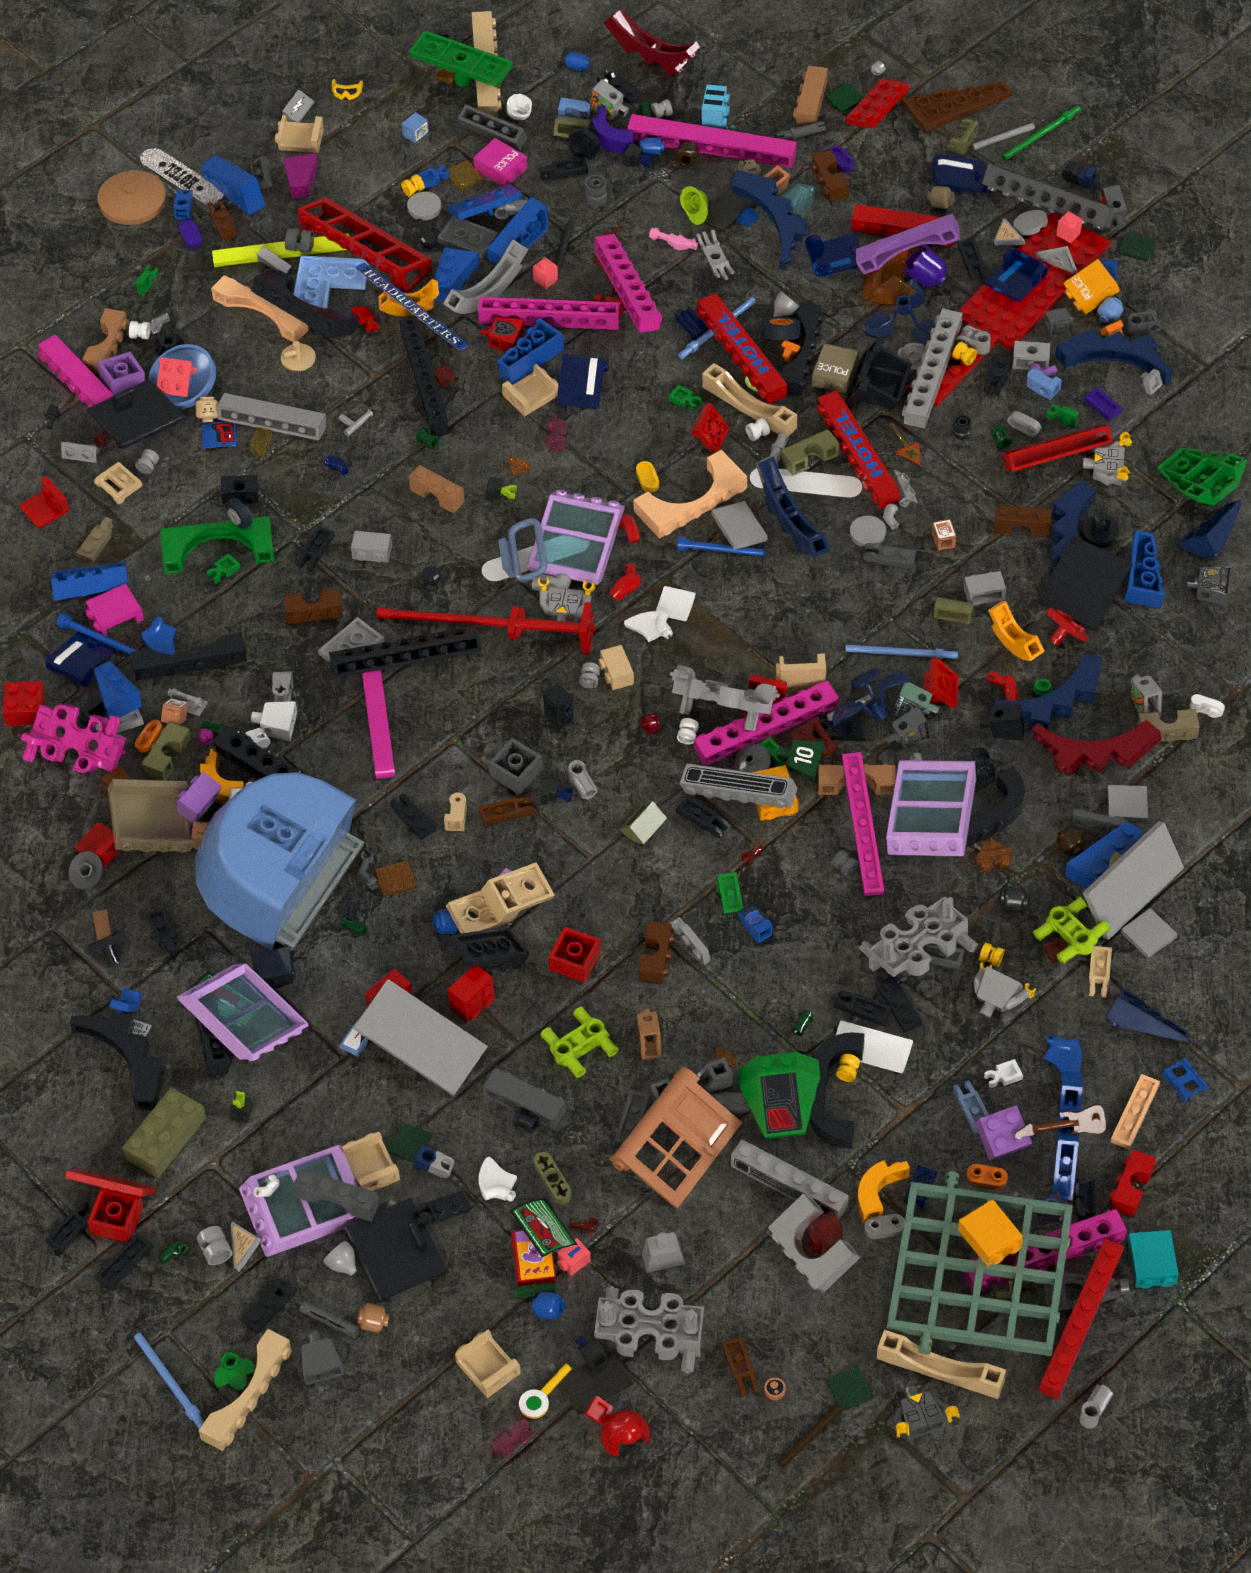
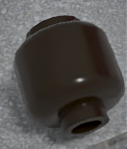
M687 141L678 146L676 160L681 166L691 167L697 162L699 149L696 144Z
M1067 826L1057 833L1056 842L1064 854L1075 856L1083 851L1082 847L1085 844V839L1078 828Z

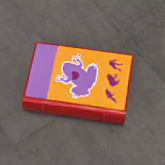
M523 1230L513 1231L511 1234L518 1287L533 1285L534 1282L536 1284L555 1282L556 1284L553 1253L542 1258Z

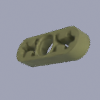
M547 1152L536 1154L534 1157V1167L554 1201L560 1205L569 1203L572 1198L571 1188L551 1155ZM540 1160H543L544 1162L547 1161L548 1169L546 1171L545 1166L542 1163H540ZM554 1174L558 1176V1180L556 1182H549L547 1177ZM559 1186H560V1190L562 1191V1193H563V1194L566 1193V1196H565V1197H563L562 1195H559V1191H558V1187H559Z

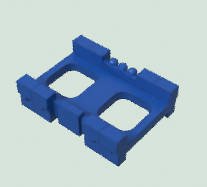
M1186 1057L1163 1070L1162 1076L1178 1090L1177 1094L1183 1102L1188 1101L1189 1097L1208 1088V1084L1199 1074H1196L1197 1072L1194 1071ZM1182 1066L1187 1073L1181 1077H1176L1172 1070ZM1194 1081L1199 1088L1193 1092H1188L1184 1084Z

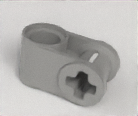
M964 326L961 335L955 340L956 344L964 342L967 344V347L977 350V354L985 355L990 352V334L972 326Z
M273 672L272 692L274 694V702H291L293 672Z

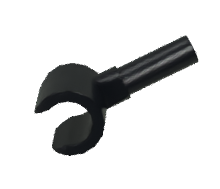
M51 404L47 410V413L51 415L48 429H52L55 418L60 415L58 407Z

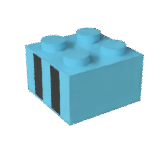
M706 86L702 105V126L718 129L726 128L727 118L725 117L729 116L730 106H727L730 99V94H727V86Z

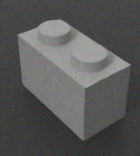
M355 531L351 545L352 559L389 562L392 548L391 534Z
M1001 571L965 577L964 592L967 601L977 605L1005 600L1006 586Z

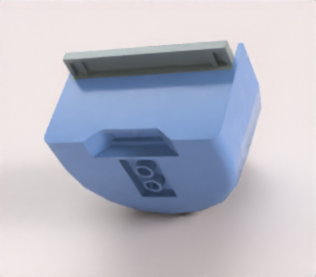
M299 772L270 774L244 786L214 814L208 823L195 857L196 885L208 909L229 927L269 950L274 949L276 941L285 947L290 946V950L293 951L364 846L362 840L349 834L357 800L323 780Z

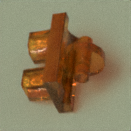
M993 838L988 839V845H982V851L986 852L977 853L975 861L979 863L982 872L992 870V860L997 859L1000 868L1010 867V856L1013 853L1012 847L999 849L1002 848L1001 842L994 843Z

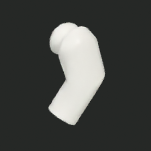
M275 1175L268 1176L266 1178L267 1185L265 1187H256L254 1189V1196H271L279 1187V1179Z

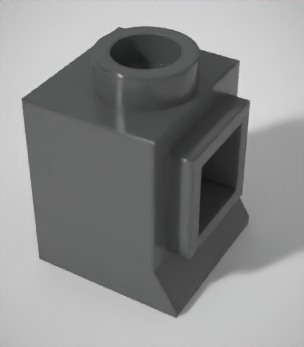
M1066 308L1045 312L1047 321H1044L1049 336L1053 333L1069 330V325L1073 324L1072 316L1068 314Z

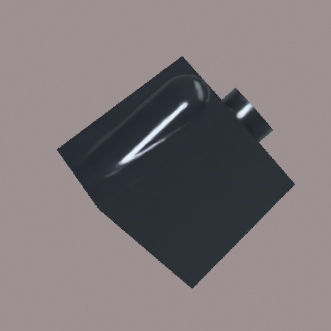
M290 946L251 954L254 971L271 988H280L284 985L293 984L296 974Z

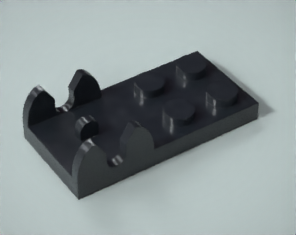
M508 927L454 934L448 940L470 968L500 963L499 968L504 972L512 963L514 970H517L523 965L530 954Z

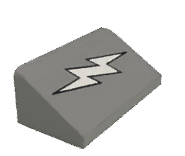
M297 90L282 113L286 115L288 122H300L312 107L314 101L302 91Z

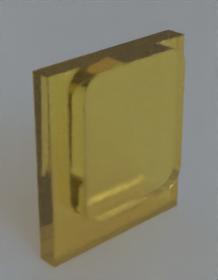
M468 160L447 169L450 172L449 179L460 192L484 181L483 177Z

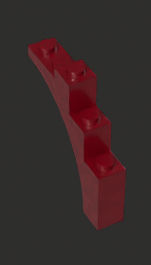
M622 9L613 13L603 22L627 54L633 51L635 53L638 52L648 65L653 62L659 63L669 76L674 73L677 75L683 71V66L687 63V60L692 59L697 54L696 50L700 48L697 42L678 45L662 41L640 28Z
M1147 719L1136 728L1120 736L1098 741H1077L1064 738L1048 731L1038 723L1032 728L1034 740L1039 745L1043 744L1047 747V751L1054 756L1055 768L1060 773L1064 772L1068 776L1083 763L1089 769H1094L1099 773L1114 759L1120 766L1124 765L1129 770L1161 740L1160 730Z

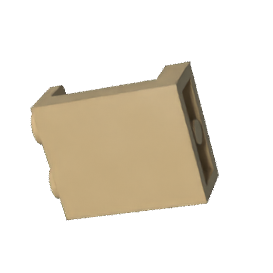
M282 115L281 121H278L279 132L275 134V143H278V149L281 151L319 153L324 131L323 117L316 116L314 123L288 122L286 115Z
M537 364L533 366V373L512 385L509 381H506L502 384L503 396L524 417L558 396L559 385L557 381L547 375L545 369L540 368Z
M825 653L817 654V663L784 664L783 656H779V663H776V680L787 683V693L807 690L816 683L825 682Z
M380 1132L370 1133L364 1138L350 1141L342 1147L358 1187L375 1191L400 1180L399 1170L396 1164H393L382 1141Z
M489 1329L478 1333L470 1343L460 1346L455 1353L456 1363L487 1398L521 1374L520 1364L515 1358L513 1360L509 1358L494 1341Z

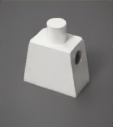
M267 702L264 705L263 713L252 712L251 723L260 724V728L269 737L290 742L297 717L296 702Z

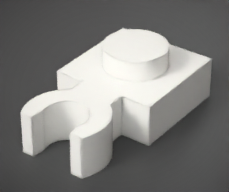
M1014 1059L996 1065V1071L989 1070L985 1072L984 1078L994 1079L989 1081V1087L993 1088L1001 1081L1004 1086L1023 1079V1074Z

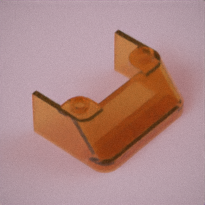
M920 245L899 253L887 261L880 269L867 273L861 298L869 303L897 306L896 300L899 296L906 295L911 297L916 291L901 280L902 268H906L905 261L914 250L918 252L921 249Z

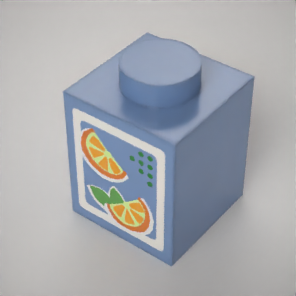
M416 112L402 123L403 136L414 143L429 132L428 120Z

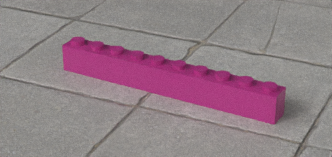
M635 114L631 115L627 130H633L634 142H640L641 139L661 138V141L665 142V147L678 149L681 143L689 141L696 144L699 153L741 160L753 159L758 163L792 168L796 157L797 142Z

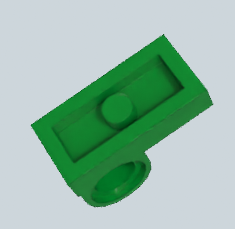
M737 873L717 875L716 885L718 894L721 897L723 913L730 914L742 911L743 904Z

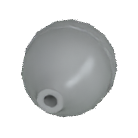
M780 291L774 302L773 317L793 316L799 311L800 306Z
M347 1241L335 1247L323 1261L327 1267L335 1272L346 1273L350 1276L357 1272L354 1250Z

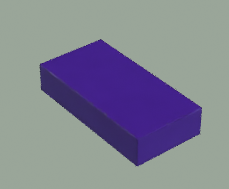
M1096 388L1084 398V401L1107 421H1111L1122 413V407L1099 388Z

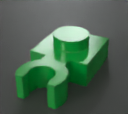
M679 384L668 396L669 401L682 408L688 405L692 411L697 410V405L694 403L702 404L700 397L693 396L692 391Z
M227 554L214 563L215 568L207 571V577L210 578L215 575L213 582L216 584L220 582L223 575L228 578L241 568L240 563L230 554Z

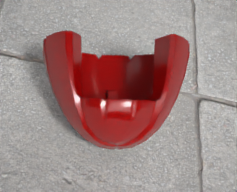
M620 1410L610 1415L602 1426L600 1433L603 1447L606 1451L608 1450V1453L616 1457L619 1454L620 1443L629 1445L637 1442L640 1438L645 1443H649L650 1427L642 1415L632 1410Z

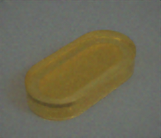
M258 427L255 430L250 443V453L253 456L262 457L267 454L273 437L272 430Z

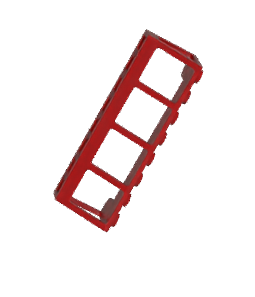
M327 197L298 209L300 232L302 230H310L314 232V235L315 232L320 233L329 241L335 242L341 248L347 249L353 255L365 260L368 264H372L380 271L389 274L392 285L403 293H408L432 271L431 259ZM321 205L322 210L316 217L307 212V210ZM324 214L332 218L328 221L320 220ZM339 222L358 234L349 237L330 225ZM366 238L385 250L378 253L357 242V240ZM391 253L409 265L400 267L383 256ZM415 268L422 271L408 286L406 285V272Z

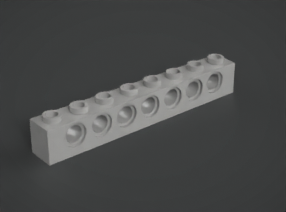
M942 308L940 315L936 316V327H932L930 333L931 341H927L925 348L927 352L922 355V366L917 368V380H913L911 387L913 391L912 393L909 392L907 397L908 405L903 407L902 416H905L904 424L920 428L926 427L952 354L955 340L962 325L963 313Z

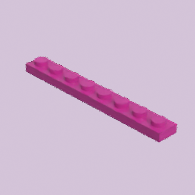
M861 752L842 754L864 896L884 894Z

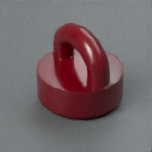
M655 713L643 716L641 718L643 730L648 734L656 732L660 728L659 716Z

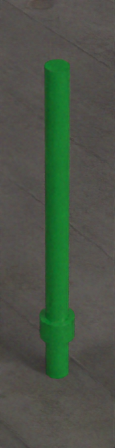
M1077 105L1070 111L1063 112L1059 118L1004 153L1002 158L1005 161L1062 123H1067L1074 115L1081 111V107Z

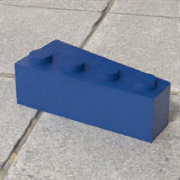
M217 155L201 164L203 178L249 216L265 206L257 178Z
M531 197L487 248L488 261L497 265L512 240L529 248L548 231L547 206Z
M539 318L536 321V325L530 327L523 338H519L516 342L517 345L514 348H510L497 361L500 378L504 381H509L513 385L531 373L534 365L541 366L565 350L562 333Z
M1135 530L1129 553V562H1132L1133 565L1126 577L1124 601L1160 609L1165 593L1162 589L1163 582L1162 577H1160L1159 561H1157V549L1153 533Z
M126 562L52 571L51 576L54 601L94 593H105L125 583L129 587Z
M1126 821L1069 861L1066 866L1065 876L1087 889L1109 868V861L1115 852L1123 855L1142 837L1143 830Z

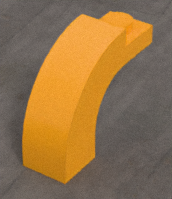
M432 279L419 291L404 294L425 311H429L434 307L433 299H436L439 295L438 281ZM385 291L378 297L379 310L394 316H415Z
M1001 601L988 610L994 622L992 628L1002 644L1015 656L1026 661H1032L1045 652L1037 635H1030L1018 626L1006 601Z
M210 749V754L206 756L205 764H200V773L204 772L222 786L215 802L224 805L229 800L230 789L243 788L244 782L228 781L218 775L219 754Z
M884 1160L872 1166L864 1174L859 1184L857 1202L859 1215L863 1223L871 1217L883 1216V1206L878 1193L884 1186L909 1178L910 1167L907 1161L895 1162L887 1167Z

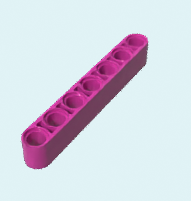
M381 670L362 673L376 779L395 777Z

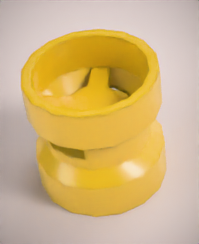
M418 174L411 176L409 180L406 179L401 182V187L408 197L414 195L416 191L420 192L425 188Z
M959 342L953 350L952 356L957 360L961 359L964 364L969 366L975 360L977 350L967 347V344L964 342Z
M986 942L981 950L979 961L989 962L992 966L998 968L1003 959L1005 949L1000 947L994 948Z
M843 1054L839 1061L840 1066L837 1068L836 1076L840 1080L852 1082L856 1078V1069L859 1068L860 1060L854 1055Z

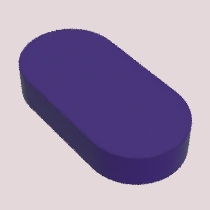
M834 145L828 149L832 150L837 159V169L839 171L850 172L853 170L854 160L841 146Z
M191 220L181 222L179 224V232L186 246L189 248L201 246L202 236L196 224Z

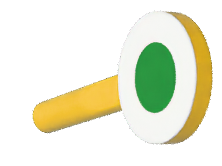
M565 1363L541 1391L529 1390L522 1394L519 1400L521 1413L531 1419H537L545 1415L549 1408L548 1394L569 1373L571 1367Z

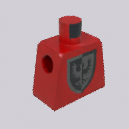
M496 317L492 326L482 325L481 335L488 336L490 347L506 353L510 348H514L517 345L516 342L519 338H522L524 319Z

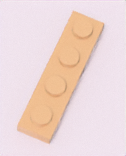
M1141 1074L1111 1137V1143L1130 1150L1160 1086V1081Z

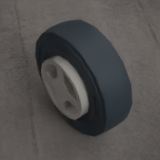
M232 498L226 502V510L233 523L240 529H246L252 525L249 510L239 499Z

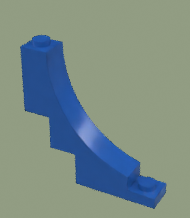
M1062 1071L1059 1120L1069 1119L1067 1116H1062V1111L1081 1110L1083 1077L1080 1072ZM1074 1127L1058 1129L1052 1198L1073 1201L1079 1133L1071 1135Z

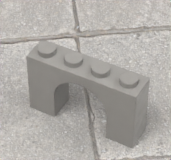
M802 1194L768 1228L772 1232L771 1237L785 1248L783 1252L790 1259L793 1258L797 1263L795 1265L797 1270L809 1278L807 1281L809 1285L815 1290L826 1291L861 1257L849 1242L841 1239L819 1258L810 1259L805 1254L802 1247L803 1234L808 1226L823 1213V1210L811 1196Z

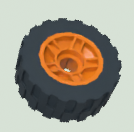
M788 317L763 319L761 335L771 340L797 339L800 337L801 322L798 319Z

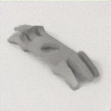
M711 230L713 244L710 242L706 232H703L705 245L700 234H696L700 248L703 250L712 268L713 275L717 278L721 276L724 280H728L726 272L733 274L735 271L731 268L729 261H727L716 238L715 231ZM716 253L720 255V258L712 259L710 256Z

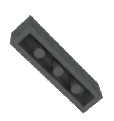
M466 104L457 118L461 127L491 140L496 138L517 151L522 149L528 138L523 128Z
M495 1068L483 1085L484 1097L516 1112L522 1109L524 1113L532 1117L537 1116L539 1117V1123L553 1130L566 1112V1102L558 1095L549 1094L543 1088L535 1087L522 1078L518 1079L505 1070Z

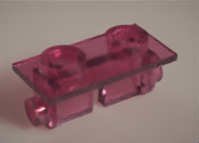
M555 414L553 419L549 420L547 424V430L549 431L546 440L548 452L552 448L557 451H562L565 448L566 423L562 419L557 420V414Z
M524 1418L517 1420L508 1428L511 1433L510 1437L504 1431L493 1440V1444H491L492 1449L495 1451L493 1454L503 1459L511 1456L515 1449L521 1444L527 1443L536 1431L527 1427L529 1423Z

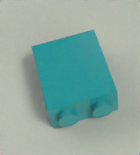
M1171 1230L1129 1233L1127 1244L1135 1288L1148 1289L1153 1286L1170 1287L1177 1285L1179 1274Z

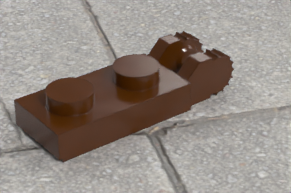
M222 199L218 200L220 210L216 212L212 202L208 203L212 221L221 240L238 236L237 229L227 208L225 209Z
M531 797L511 798L479 806L483 826L534 814V807L529 806L532 803Z
M742 1337L721 1342V1347L734 1381L737 1382L741 1396L747 1394L743 1380L748 1378L750 1379L752 1390L758 1392L759 1386L755 1378V1371Z

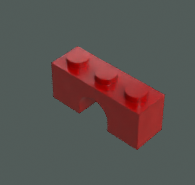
M1134 1149L1130 1156H1126L1123 1163L1125 1170L1123 1173H1119L1116 1180L1118 1187L1116 1190H1112L1109 1201H1112L1111 1210L1117 1209L1119 1213L1132 1218L1135 1217L1143 1191L1135 1189L1131 1184L1133 1182L1149 1183L1155 1168L1156 1157Z

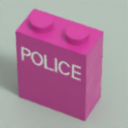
M496 138L473 157L474 170L504 187L514 182L516 177L527 169L526 155Z

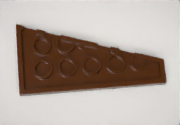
M1004 81L983 84V87L973 88V86H967L966 89L962 90L953 88L933 91L928 95H921L919 93L915 94V97L906 98V96H903L900 102L925 132H929L1012 97V91Z

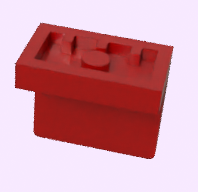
M47 476L41 479L42 492L19 505L20 509L38 529L69 512L66 497Z

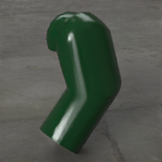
M184 1242L170 1243L158 1258L166 1264L172 1256L187 1254L189 1246Z

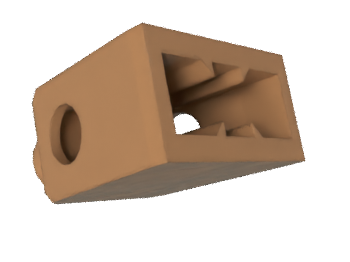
M643 1009L637 1014L641 1058L662 1057L657 1013L651 1012L650 1009ZM652 1035L653 1040L647 1042L646 1036Z

